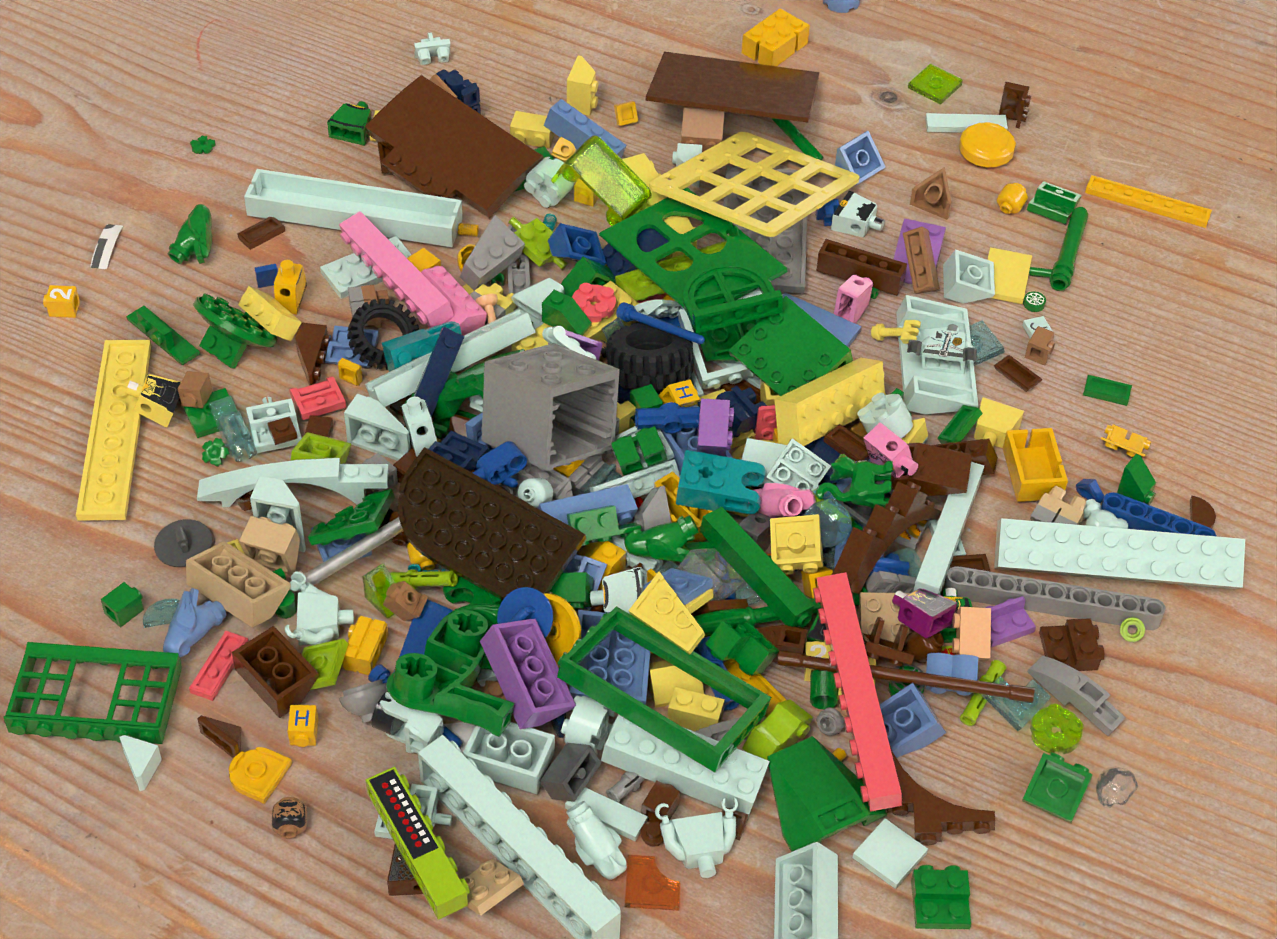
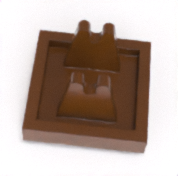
M877 617L871 634L862 633L867 656L874 659H879L882 656L888 658V662L897 666H903L904 663L912 665L914 655L904 645L908 627L904 624L900 625L894 642L882 639L880 636L885 620Z

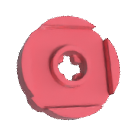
M583 283L572 296L593 323L601 322V319L606 316L610 318L616 310L614 290L610 287Z

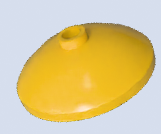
M543 593L552 606V627H556V634L553 633L551 628L545 640L558 666V661L563 653H568L574 643L579 638L581 639V625L574 608L565 599L555 594Z

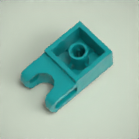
M450 321L426 330L420 329L382 342L388 371H393L421 356L431 353L443 327L461 334L460 324Z
M685 450L676 504L711 511L723 507L728 511L755 514L760 508V495L756 491L746 488V486H759L762 484L766 475L765 467L757 462Z

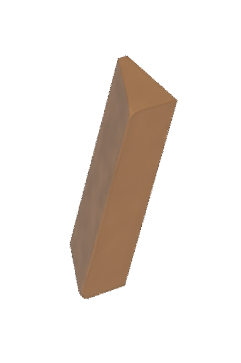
M921 226L904 232L903 238L914 293L939 290L929 231Z

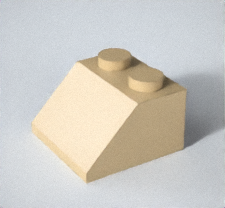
M251 516L239 540L245 555L268 569L277 570L282 568L285 574L293 575L296 571L300 546L297 530L287 523L281 525L272 522L266 517L257 518Z

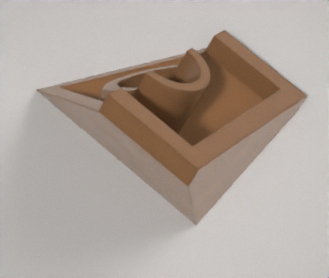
M944 167L914 186L910 205L946 220L949 218L952 201Z

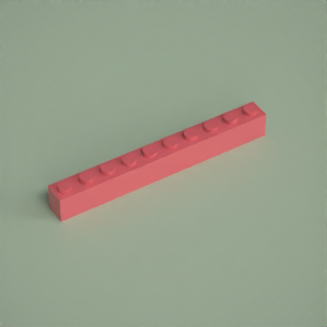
M847 573L818 577L817 588H813L815 602L820 603L822 608L818 609L820 623H825L827 629L823 630L824 641L826 645L831 646L832 650L828 652L830 666H835L837 673H833L836 689L841 688L842 695H838L841 711L846 710L847 717H844L846 733L851 732L853 740H849L852 756L857 755L858 763H855L857 779L862 778L864 786H860L863 802H868L870 811L902 806V793Z

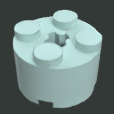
M545 157L527 174L526 183L524 184L526 191L531 193L541 206L545 208L558 204L574 187V181L572 182L571 180L573 175L571 170L564 162L557 158L551 160L549 159L550 157Z
M878 393L872 397V401L857 413L867 434L878 423H882L899 438L904 437L913 427V422L911 421L913 419L899 394L885 395L884 393Z
M575 696L574 702L576 706L572 709L573 712L570 719H565L561 733L565 734V743L590 745L597 755V749L602 750L609 736V729L612 724L608 723L609 716L614 717V711L592 698Z

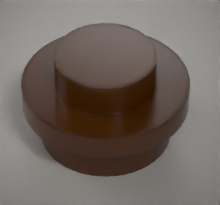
M651 820L644 823L641 827V838L649 846H659L664 842L660 821Z

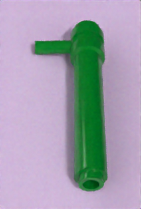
M1077 207L1072 211L1058 260L1053 265V269L1030 267L1029 275L1050 278L1051 287L1054 290L1064 291L1071 284L1075 270L1074 263L1088 219V212L1084 207Z

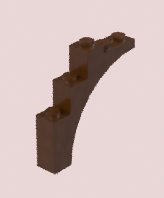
M910 481L906 485L897 482L888 504L886 503L885 507L875 505L866 527L864 526L862 530L853 527L832 573L834 575L846 572L851 592L860 593L877 561L900 534L919 521L927 519L938 520L942 511L934 508L936 503L926 499L927 494L920 492L921 486Z
M891 749L902 793V806L887 808V813L903 816L907 815L908 812H914L916 841L922 845H934L937 842H942V832L953 835L961 834L963 831L986 834L991 830H995V811L970 809L954 805L934 796L917 784L902 768Z

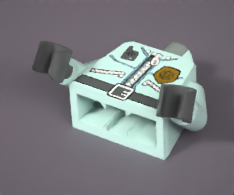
M955 324L948 325L946 330H934L932 335L922 342L918 340H909L908 353L914 352L916 355H922V369L965 374L966 360L977 361V349L972 346L971 342L966 341V334L960 332V328Z

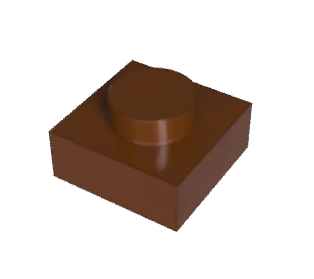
M290 416L267 423L275 445L297 439V432Z

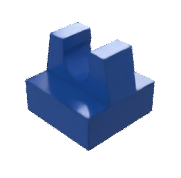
M833 199L820 209H817L815 213L816 220H823L824 226H832L833 214L839 206L838 199Z

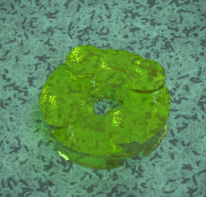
M1050 704L1048 707L1036 712L1030 725L1031 738L1038 748L1047 753H1055L1056 751L1067 754L1075 750L1079 745L1082 737L1083 723L1075 714L1062 708L1059 704ZM1052 727H1057L1061 729L1062 733L1058 731L1056 733H1053Z

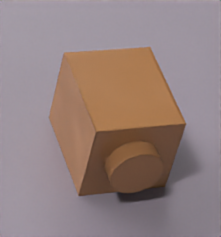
M187 371L178 387L181 405L185 407L203 408L213 391L209 373Z

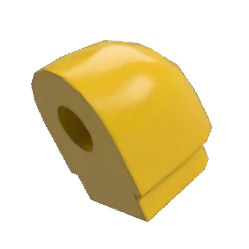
M561 137L557 141L551 155L562 162H568L575 156V146L570 141Z

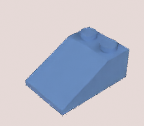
M913 683L879 704L884 718L888 741L896 758L924 748L946 734L945 729L924 695Z

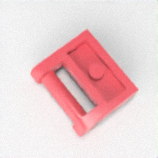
M333 376L326 378V381L297 389L295 387L289 389L292 401L295 403L302 420L309 419L310 415L320 416L346 408V401Z

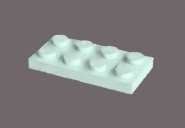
M397 236L388 239L406 258L411 256V253ZM355 253L320 266L321 274L340 299L349 296L348 287L376 285L383 282V278H377L372 267H367L362 261L361 256H356Z

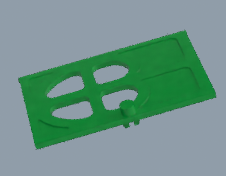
M689 188L683 189L684 191H687V192H689V193H692V194L696 195V194H695L694 192H692ZM669 197L599 233L600 237L683 308V289L686 282L693 274L705 267L720 263L744 264L762 272L770 282L788 272L786 266L738 229L737 226L733 225L732 222ZM670 216H688L702 221L703 224L687 233L679 234L665 223L664 219ZM652 228L669 242L650 252H644L637 244V237L641 231ZM710 233L718 234L726 241L725 247L713 254L702 253L691 244ZM676 251H681L693 261L689 268L681 271H668L656 263ZM723 276L729 288L753 283L740 276ZM712 278L704 282L697 289L694 297L720 291L715 279ZM756 289L747 290L732 295L736 301L739 298L749 294L750 292ZM724 297L698 302L696 305L698 309L726 303Z

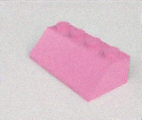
M435 266L424 269L421 272L449 301L454 317L446 322L453 321L459 323L461 335L464 336L485 326L487 313L443 266Z

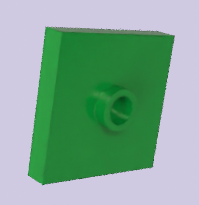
M226 388L212 392L203 408L182 406L197 438L241 424V419Z

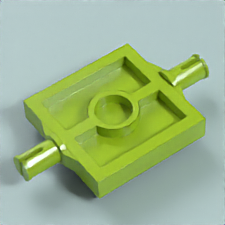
M515 216L509 220L508 224L517 230L514 233L525 243L522 252L535 264L541 267L546 263L554 262L561 270L567 266L568 263L565 260L552 256L548 239L553 234V231L538 218L528 224H522Z

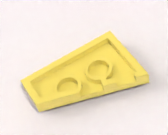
M660 572L656 574L628 610L632 616L689 655L705 636L702 628Z

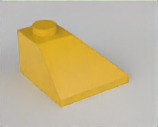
M609 541L589 543L577 554L607 564L602 579L606 576L623 572L626 569V551ZM602 580L598 590H603Z

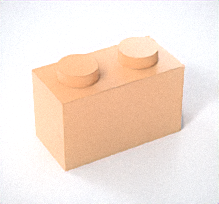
M960 607L957 613L953 614L952 624L953 628H957L956 638H953L952 653H956V655L977 656L978 661L986 662L990 659L991 608Z

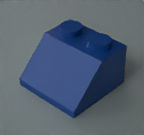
M560 223L548 239L549 247L554 257L578 262L582 257H586L604 266L606 264L596 231Z

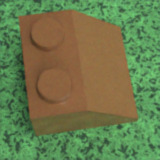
M684 106L681 143L702 145V152L722 142L724 111Z

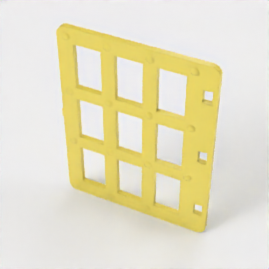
M738 132L651 180L649 189L764 236L775 237L859 183L860 176L751 133ZM756 147L772 153V155L758 163L740 157ZM786 160H791L805 166L790 176L773 169ZM728 163L745 169V171L731 179H726L712 173ZM819 172L838 178L823 188L805 182ZM759 176L778 182L763 192L744 186ZM698 180H703L717 186L700 197L683 190ZM793 188L811 195L797 205L777 199ZM732 192L750 199L734 210L716 203ZM764 206L784 212L768 223L749 216Z

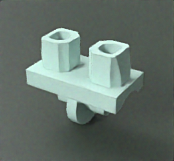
M432 32L427 33L428 39H421V42L414 43L415 59L418 58L421 65L431 63L432 56H437L440 63L449 61L450 39L441 40L440 37L433 38Z

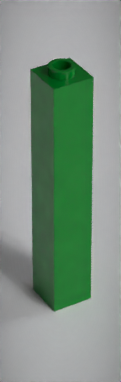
M720 507L703 516L700 533L787 626H806L812 619L814 604L723 507Z

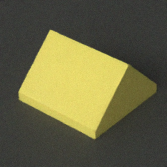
M668 661L649 663L648 685L655 708L670 704L675 687L704 694L703 682Z

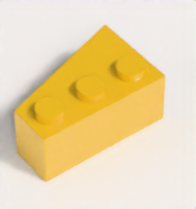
M672 471L654 482V488L665 486L671 522H676L680 516L687 517L691 515L699 533L694 535V540L687 542H703L707 539L700 533L702 518L712 511L677 505L676 498L680 478Z

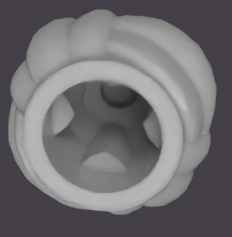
M831 707L821 711L816 718L818 728L827 736L836 735L845 725L840 711Z

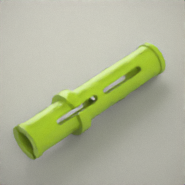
M410 569L407 572H391L388 576V583L391 586L394 583L405 581L414 589L419 586L452 587L456 586L458 575L453 571L418 572L415 569Z
M999 660L992 661L987 672L980 677L979 681L998 684L1001 676L1006 671V665ZM974 693L965 710L960 715L961 722L967 726H974L990 695Z

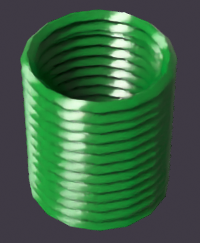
M814 670L811 673L810 703L815 708L826 709L837 705L838 688L836 689L833 677V673L836 672Z

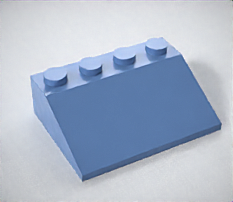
M578 610L581 640L586 636L589 628L592 625L596 626L601 617L606 613ZM613 630L578 665L646 704L650 651ZM570 685L569 692L573 700L575 696L589 697Z

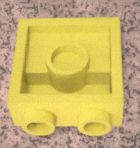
M819 514L770 519L771 557L773 562L786 575L792 574L795 569H803L806 573L817 572L819 567H823V546Z

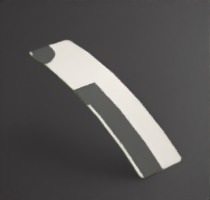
M107 224L96 245L90 265L91 268L107 269L114 244L123 228L122 225Z

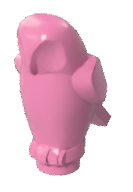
M765 483L763 488L753 490L760 495L761 499L758 512L770 518L794 517L801 510L812 509L816 502L815 494L810 489H798L786 484Z

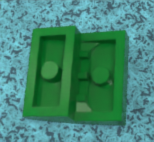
M1043 181L1037 188L1035 196L1029 202L1027 210L1066 224L1082 195Z

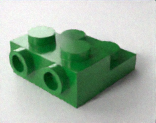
M1051 752L1050 755L1043 753L1022 801L1072 823L1093 774L1089 773V769L1083 765L1075 763L1073 766L1064 762L1065 759L1056 753Z
M922 865L918 869H914L911 886L915 929L970 930L968 870H961L956 865L947 866L944 870H934V867L931 865Z

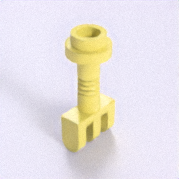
M905 320L903 328H885L884 324L878 323L872 326L871 336L877 341H883L885 336H901L900 340L902 343L908 344L909 340H917L916 336L919 333L917 328H920L921 322L918 320Z

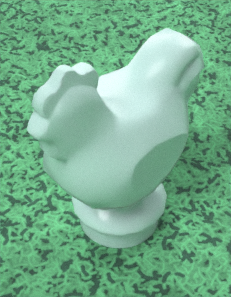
M1095 499L1086 501L1084 509V519H1087L1086 526L1128 529L1126 520L1116 518L1113 513L1107 510H1101V504L1096 502Z

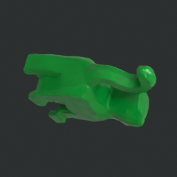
M841 454L834 463H831L833 474L830 476V481L852 478L849 491L842 493L836 485L823 483L817 487L815 495L818 499L822 500L824 493L829 491L838 501L852 502L855 505H865L873 509L876 504L885 507L886 503L888 504L890 498H885L884 494L891 492L890 480L893 461H887L884 465H878L867 460L854 461L845 454ZM874 481H885L883 484L874 483Z

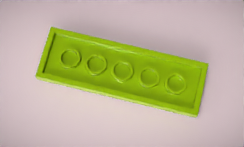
M726 241L698 250L706 254L717 253L725 247ZM685 254L657 262V264L668 271H681L689 268L693 261ZM639 269L615 276L616 285L636 301L645 300L655 294L666 293Z

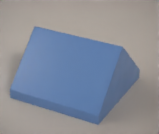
M869 131L862 133L837 148L835 166L858 174L860 176L859 183L885 168V164Z

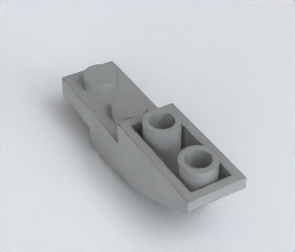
M1042 656L1027 671L1064 706L1069 702L1072 703L1107 736L1126 718L1107 701L1110 694L1086 675L1060 661Z

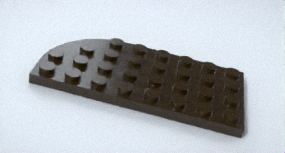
M425 447L406 471L399 487L398 516L403 531L414 548L433 562L449 571H453L458 576L501 600L513 590L522 587L534 588L542 593H549L586 540V534Z

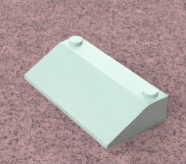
M906 295L896 312L898 328H903L905 320H918L921 322L920 328H917L919 333L916 336L920 342L931 336L934 330H946L950 324L957 325L960 328V332L966 334V341L971 342L968 311L966 308ZM898 336L903 398L908 411L926 415L955 412L962 405L978 408L973 361L966 360L965 374L922 369V355H916L914 352L908 353V344H903L900 340L901 336Z

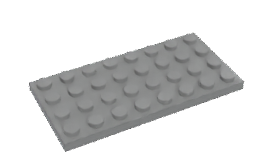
M726 165L725 178L731 179L745 171V169ZM774 169V170H776V171H779V172H781V173L787 174V175H789V176H790L791 174L795 173L796 171H798V170ZM759 176L744 186L763 192L778 182ZM793 188L777 199L797 205L808 198V194ZM732 192L724 197L723 206L734 210L750 199ZM764 206L749 216L768 223L784 212ZM807 216L775 237H767L733 223V225L737 226L738 229L787 267V273L771 281L775 291L804 293Z

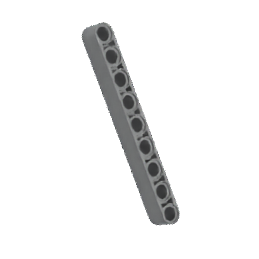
M965 567L950 568L944 585V589L954 588L957 590L958 597H968L973 602L998 605L1010 598L1016 599L1023 596L1026 600L1024 610L1077 619L1091 618V621L1121 625L1122 621L1126 618L1136 617L1143 622L1145 630L1158 629L1166 610L1164 603L1156 598ZM1130 625V626H1129V627H1132V628H1137L1135 625Z

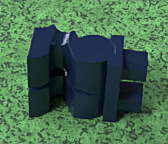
M443 69L436 73L455 93L457 99L481 114L480 92L477 83H471L469 79L463 80V76L455 69L450 72Z
M738 386L731 388V391H725L716 398L719 400H730V408H734L732 427H728V431H732V439L739 437L741 432L746 433L752 428L756 429L758 408L767 406L763 401L755 405L753 404L756 401V394L751 387L741 391Z

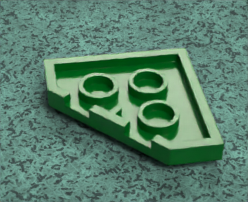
M392 489L369 494L362 498L363 502L356 505L354 509L350 505L334 514L335 518L331 519L326 525L325 522L315 525L308 536L311 546L316 544L327 545L337 539L348 540L358 534L365 533L369 535L376 532L395 498Z

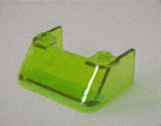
M595 135L586 140L563 163L551 179V182L554 184L562 176L570 182H576L580 178L609 208L606 212V219L611 226L640 212L652 196L649 187L600 137Z

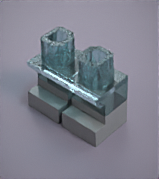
M595 454L589 456L582 463V466H579L568 478L571 480L572 495L577 496L590 493V487L623 476L616 472V464L608 465L601 460V455Z

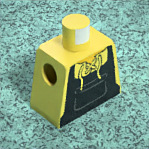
M149 374L143 385L129 381L125 394L138 398L134 407L135 412L167 428L180 397L178 387L181 382Z

